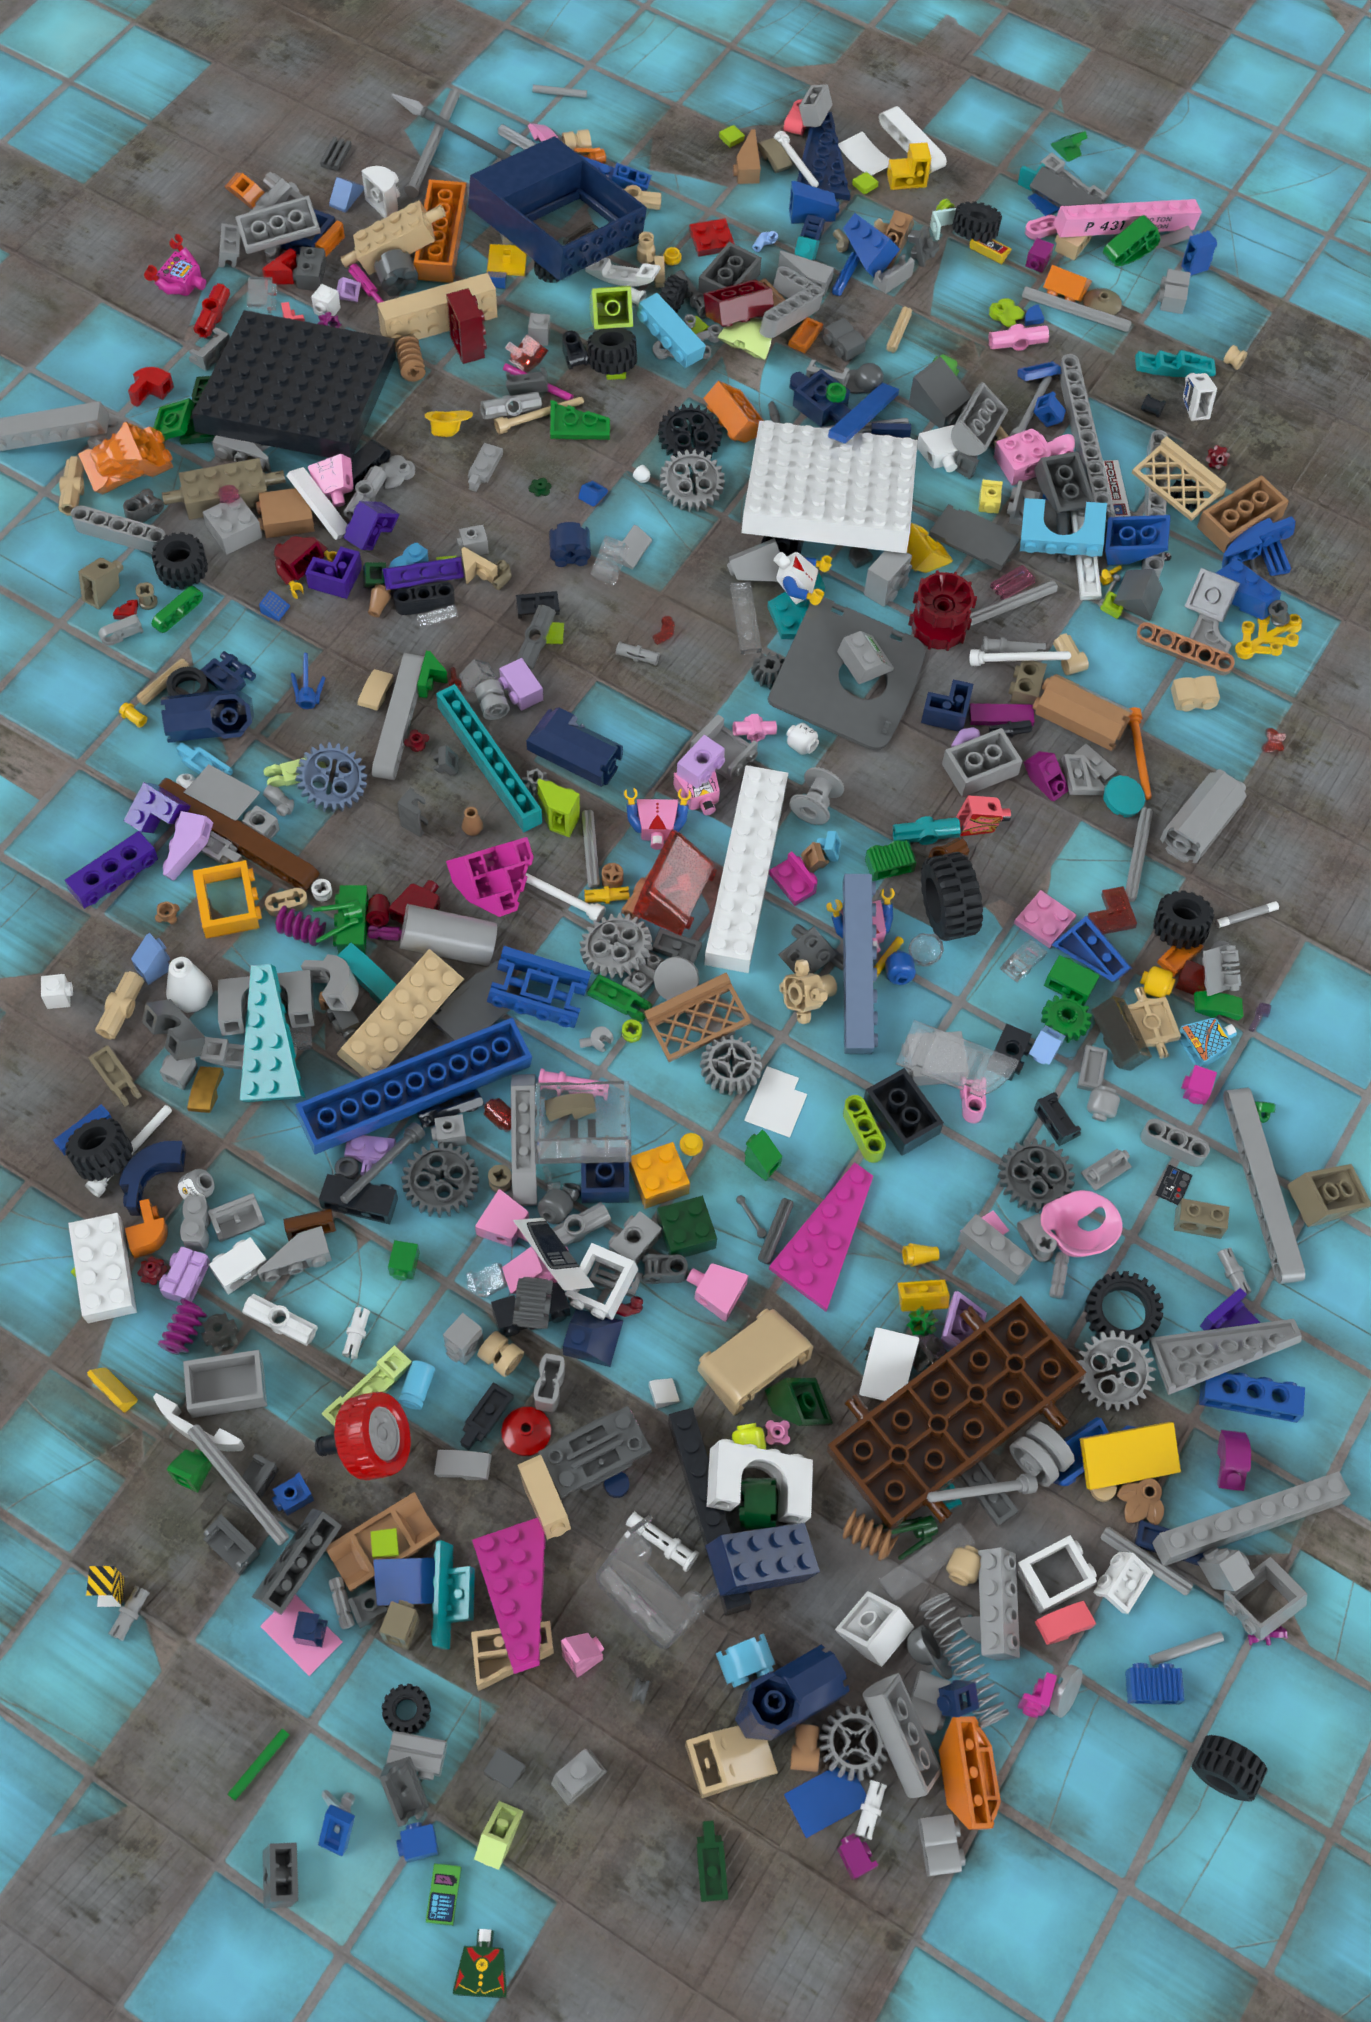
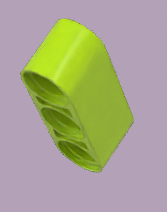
M851 1095L845 1100L843 1117L865 1160L876 1163L883 1157L886 1147L885 1139L865 1100L859 1095ZM849 1107H856L859 1111H852ZM865 1126L869 1131H862L859 1127ZM876 1146L879 1151H872L869 1147Z

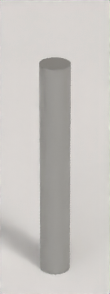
M533 85L534 93L587 98V90Z
M1219 1631L1149 1655V1661L1154 1666L1223 1642L1224 1637Z

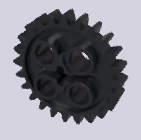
M690 403L689 408H686L684 404H682V409L674 406V412L668 410L667 416L663 415L662 421L659 423L658 436L659 443H662L661 449H667L666 455L673 454L676 458L678 451L685 455L686 449L689 451V454H692L693 450L696 449L697 455L704 451V457L711 455L712 458L713 452L717 453L718 446L721 445L723 432H721L722 426L718 425L719 419H713V412L707 414L708 408H705L703 411L700 410V405L696 409L693 408L692 403ZM686 420H688V422H689V431H687V429H688V424H687ZM691 437H693L692 443L694 445V448H692L691 445Z

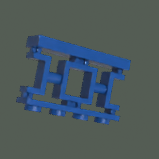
M504 946L497 970L506 972L507 976L504 985L492 982L487 1002L495 1007L514 1010L518 1014H528L542 1021L548 1020L558 1023L562 1027L575 1028L581 1008L571 1006L570 1002L573 993L585 995L591 972ZM513 970L525 972V980L513 977ZM529 980L551 986L548 999L527 993ZM557 982L569 985V993L556 990ZM508 986L521 988L520 996L508 993ZM552 998L566 1002L564 1009L551 1006Z

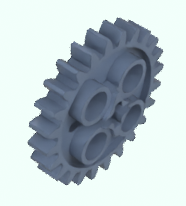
M330 742L327 748L319 744L318 751L311 747V754L305 752V760H299L301 767H297L296 772L299 775H296L295 781L300 782L297 785V789H304L301 797L308 796V804L313 801L316 802L315 809L322 805L323 812L327 810V807H331L332 813L335 812L336 807L344 811L345 804L351 808L352 801L358 803V795L363 796L364 790L361 788H366L367 783L363 780L367 779V774L362 772L365 771L366 767L359 766L361 758L354 759L355 751L350 754L347 753V746L340 750L339 743L335 748H332ZM336 760L337 764L330 795H327L326 790L332 762ZM325 762L328 767L321 768L317 763ZM346 767L350 772L342 773L339 768ZM321 782L324 787L316 788L313 783ZM342 787L346 792L338 793L335 788Z

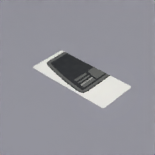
M544 1218L513 1220L563 1290L594 1287Z

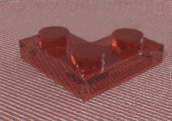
M1124 886L1102 890L1101 896L1106 910L1091 912L1087 915L1101 932L1108 934L1136 928L1137 921Z

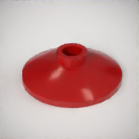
M517 1408L507 1415L502 1424L501 1434L503 1442L511 1452L517 1455H535L549 1443L551 1438L550 1421L542 1411L536 1410V1408ZM524 1425L531 1427L529 1432H523L521 1428Z

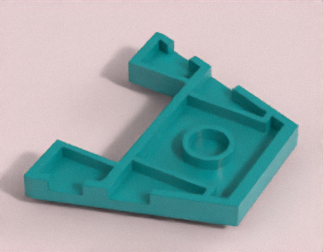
M818 572L813 591L820 589L824 592L825 584ZM785 591L768 602L767 608L781 639L795 638L810 605L809 599L795 604Z

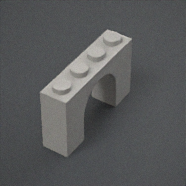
M310 970L277 973L281 988L280 997L288 1003L291 1028L315 1026L313 982ZM250 976L218 980V1022L222 1036L245 1033V1012L248 1006Z

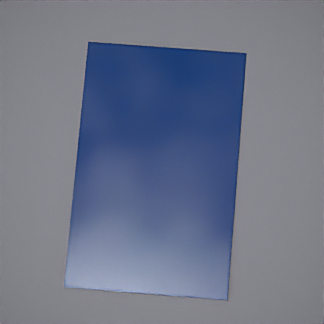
M434 1558L373 1560L377 1606L390 1605L391 1601L398 1603L399 1600L411 1604L434 1602Z
M836 1766L833 1771L827 1770L784 1794L806 1838L860 1809L861 1804L865 1803L867 1795L855 1773L852 1781H848L847 1771L839 1778L837 1775L840 1768Z

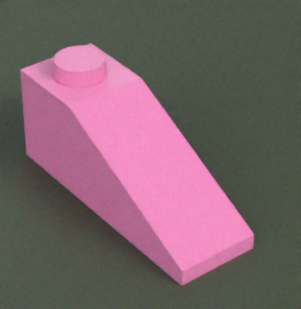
M584 1633L561 1640L562 1656L577 1678L603 1660L601 1652L604 1648L596 1636L592 1639L589 1633Z

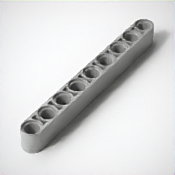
M1156 430L1151 434L1146 457L1160 446L1161 440L1166 436L1168 437L1166 432ZM1158 454L1155 457V462H1166V458ZM1166 467L1155 468V475L1167 474ZM1146 468V475H1152V468ZM1155 480V484L1159 487H1167V480ZM1145 484L1144 516L1166 515V500ZM1165 552L1142 559V569L1154 568L1159 579L1164 566Z
M1248 1087L1225 1090L1223 1095L1224 1105L1278 1284L1304 1281L1305 1269L1252 1092Z

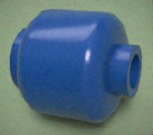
M896 951L885 961L887 978L890 982L905 985L914 979L916 975L915 964L910 954Z

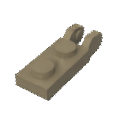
M109 1045L88 1057L113 1095L116 1094L124 1107L129 1105L126 1096L120 1091L128 1086L134 1097L137 1099L142 1097L134 1085L132 1077Z

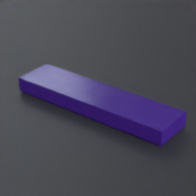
M461 557L384 568L383 575L386 590L464 578Z

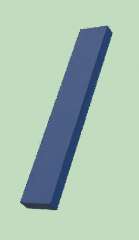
M881 383L829 430L828 437L846 444L898 396L899 389Z

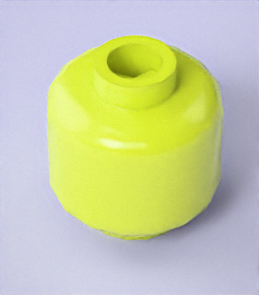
M756 1423L737 1426V1430L732 1433L734 1443L741 1445L753 1444L760 1449L766 1450L764 1430L762 1427H757Z

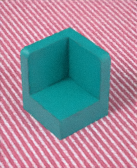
M1042 163L1036 171L1023 165L1020 169L1017 185L1032 191L1030 184L1041 167L1045 168V164Z

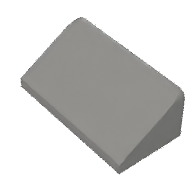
M633 525L615 551V562L633 570L651 544L652 539L638 526Z

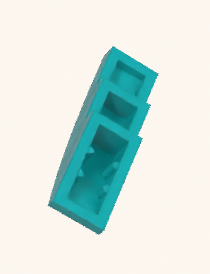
M1160 350L1156 355L1138 351L1135 355L1136 371L1171 377H1186L1190 373H1206L1208 376H1215L1216 374L1213 358L1180 350L1177 355Z
M350 943L337 955L346 961L358 984L368 991L370 997L379 1005L397 986L382 969L354 944Z

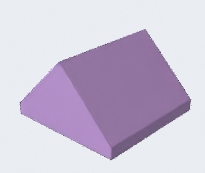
M955 1291L951 1299L938 1346L949 1351L974 1332L964 1319L960 1317V1314L965 1309L968 1311L967 1308L972 1306L984 1322L987 1314L959 1291Z

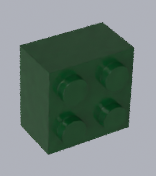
M703 1195L657 1208L656 1219L658 1225L662 1228V1237L668 1255L688 1257L716 1249L717 1236Z

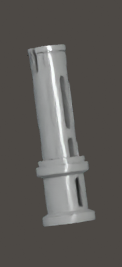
M983 636L981 651L985 653L1045 652L1044 650H1046L1045 643L1007 641L1004 637L989 639L987 636Z

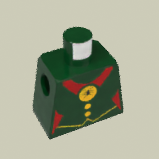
M477 1929L476 1946H464L453 1987V1995L507 1999L505 1954L503 1948L493 1947L494 1930Z

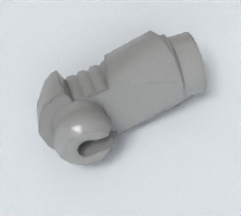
M268 785L265 788L263 796L277 807L276 812L280 816L290 815L294 809V800L287 798L279 787Z

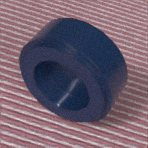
M620 1472L605 1480L604 1488L606 1493L613 1498L623 1497L629 1490L628 1476Z

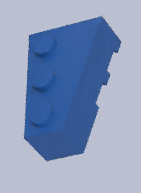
M856 213L853 214L843 228L865 270L873 278H875V273L879 270L882 274L900 251V248L889 237Z
M1088 916L1081 919L1052 944V946L1112 982H1116L1132 969L1131 965Z

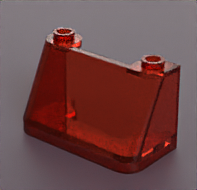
M672 829L642 887L633 914L682 936L685 928L689 930L694 921V917L691 914L708 880L713 881L718 869L714 868L715 863L684 835Z

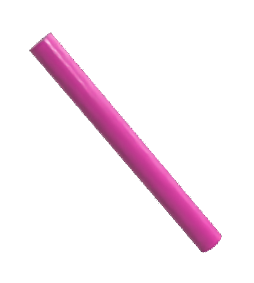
M507 363L503 367V371L510 372L512 375L528 374ZM548 383L549 391L547 392L566 401L573 399L572 394Z

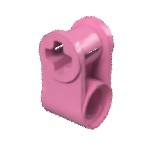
M961 1078L960 1097L962 1100L963 1118L969 1123H978L983 1118L986 1108L985 1078L980 1080ZM970 1107H975L979 1111H973Z

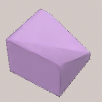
M345 277L340 278L337 285L339 299L358 302L361 283Z

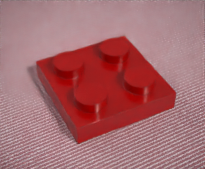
M726 218L689 224V231L698 257L719 254L729 242L735 244Z

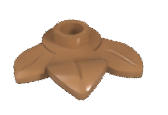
M1144 1479L1139 1483L1129 1482L1119 1489L1117 1497L1127 1502L1124 1511L1126 1522H1138L1145 1517L1151 1524L1158 1525L1164 1515V1506L1160 1500L1162 1488L1156 1480ZM1150 1486L1153 1488L1154 1494L1152 1496L1145 1494L1146 1487Z

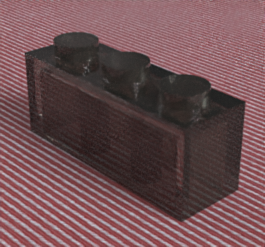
M1112 996L1091 1010L1094 1015V1022L1101 1029L1104 1036L1103 1041L1112 1052V1060L1119 1069L1131 1071L1152 1058L1123 998Z

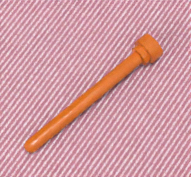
M1133 707L1129 708L1133 712L1129 716L1128 725L1131 726L1141 787L1145 793V800L1148 801L1152 798L1139 726L1142 720V712L1140 708Z

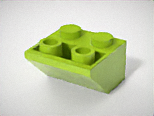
M539 779L537 782L538 802L549 830L570 837L580 818V794L570 788L565 789L557 786L552 781Z

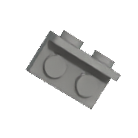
M1019 480L1017 487L1012 489L1010 499H1014V502H1009L1007 514L1010 515L1008 523L1022 526L1025 498L1039 499L1040 492L1021 488L1023 481Z

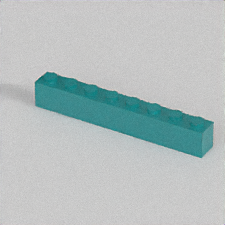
M454 684L437 692L438 709L523 833L542 824V809L457 686Z

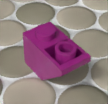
M1038 751L1023 762L1030 780L1051 801L1057 800L1069 791L1054 753Z

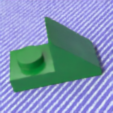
M1086 131L1075 133L1051 143V146L1067 162H1070L1081 156L1079 146L1082 145L1081 141L1087 139L1088 136Z
M426 651L417 684L418 695L421 698L428 697L429 690H433L434 682L448 683L447 671L431 651Z

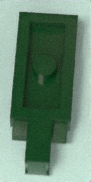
M714 1820L703 1821V1836L697 1837L696 1844L701 1902L728 1900L724 1841H722L721 1835H715Z

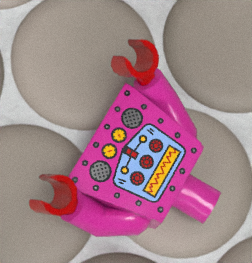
M176 234L174 238L178 243L171 238L169 244L171 248L178 249L179 252L175 251L159 271H157L155 266L149 265L144 273V277L148 281L154 280V284L168 295L179 294L188 296L194 288L204 290L206 279L202 278L200 266L186 247L181 245L183 242L182 237Z

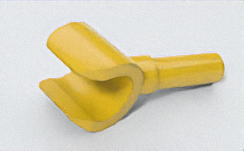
M1119 565L1109 571L1104 569L1101 572L1102 576H1100L1101 583L1104 586L1110 584L1113 581L1112 575L1122 570V566Z

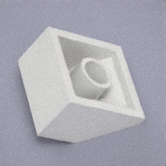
M867 1591L835 1630L865 1658L882 1667L913 1630L914 1626L900 1607Z

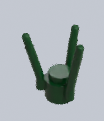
M932 1515L905 1520L897 1526L899 1528L891 1530L893 1535L913 1530L915 1537L922 1539L899 1555V1560H903L925 1544L931 1543L932 1536L938 1534V1527ZM881 1523V1524H883V1529H887V1527L885 1526V1524H884V1523Z

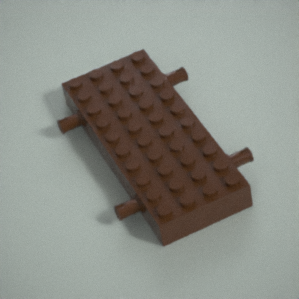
M1022 1296L988 1322H984L972 1306L967 1308L968 1311L965 1309L960 1314V1317L964 1319L974 1332L875 1409L869 1411L857 1394L852 1396V1400L849 1398L845 1402V1405L859 1421L829 1443L827 1452L888 1529L893 1530L922 1506H927L939 1520V1523H943L953 1513L943 1501L929 1502L927 1499L928 1493L944 1490L1039 1414H1043L1056 1431H1059L1061 1427H1064L1069 1422L1054 1404L1079 1384L1087 1372Z

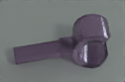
M1259 1004L1255 1010V1018L1249 1027V1031L1254 1032L1261 1016L1268 1018L1271 1011L1270 1004Z

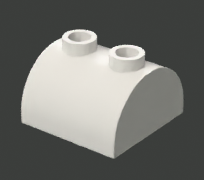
M371 166L363 169L362 178L365 200L384 218L390 216L393 212H398L397 198L400 197V192L395 184L398 182L396 173L382 166Z

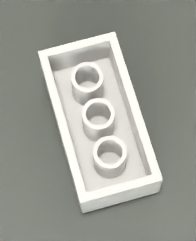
M113 1213L68 1223L82 1317L87 1323L137 1313L124 1226L119 1214Z

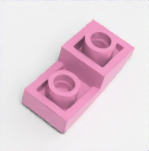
M531 123L528 125L535 141L543 142L553 136L557 137L545 125Z

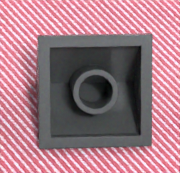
M1154 568L1127 570L1113 603L1123 606L1128 611L1150 621L1163 591Z

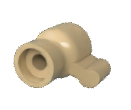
M642 232L639 235V244L637 246V260L642 264L654 265V235L650 232Z

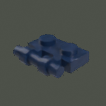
M223 651L220 655L221 662L213 658L201 669L207 681L219 690L237 689L240 691L246 686L243 678H248L250 681L256 678V674L252 672L251 667L247 664L243 665L236 656L228 654L226 651ZM229 668H234V669H236V671L233 672V671L230 670Z

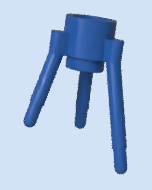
M304 653L303 688H301V691H299L294 673H291V678L296 696L295 703L300 708L312 709L315 707V704H319L325 677H321L315 694L314 690L308 687V654Z

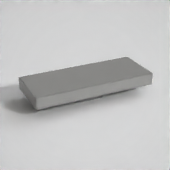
M1087 744L1074 753L1085 755L1090 765L1100 774L1099 778L1104 782L1117 772L1113 766Z

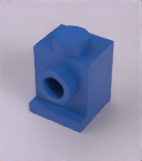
M1054 391L1038 397L1033 411L1046 427L1062 422L1066 409L1056 399Z
M300 1472L294 1478L273 1489L276 1496L272 1497L278 1511L284 1509L287 1516L314 1501ZM292 1490L295 1491L292 1497H286L287 1493Z

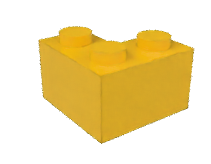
M928 142L910 143L907 158L889 160L887 177L891 190L927 187L931 165Z

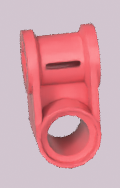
M803 99L794 102L785 119V132L801 136L804 134L806 126L803 125L799 109Z

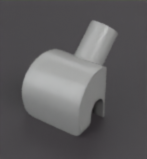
M602 1026L595 1028L591 1033V1037L579 1039L580 1048L593 1046L601 1052L606 1051L604 1048L605 1044L602 1042L611 1044L614 1041L610 1030Z

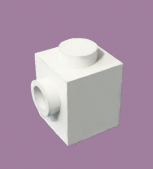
M321 284L311 296L314 314L320 316L325 315L326 312H331L332 316H335L341 308L338 291Z
M65 974L41 976V998L47 1009L71 1007L70 996H73V986L71 982H68Z

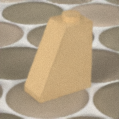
M539 1455L518 1464L526 1495L547 1540L563 1535L571 1527L542 1456Z

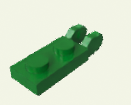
M600 974L597 975L587 991V996L625 1015L628 1014L632 1019L643 1022L646 1017L642 1012L633 1008V1004L635 1003L644 1010L653 1007L649 1001L638 996V993Z

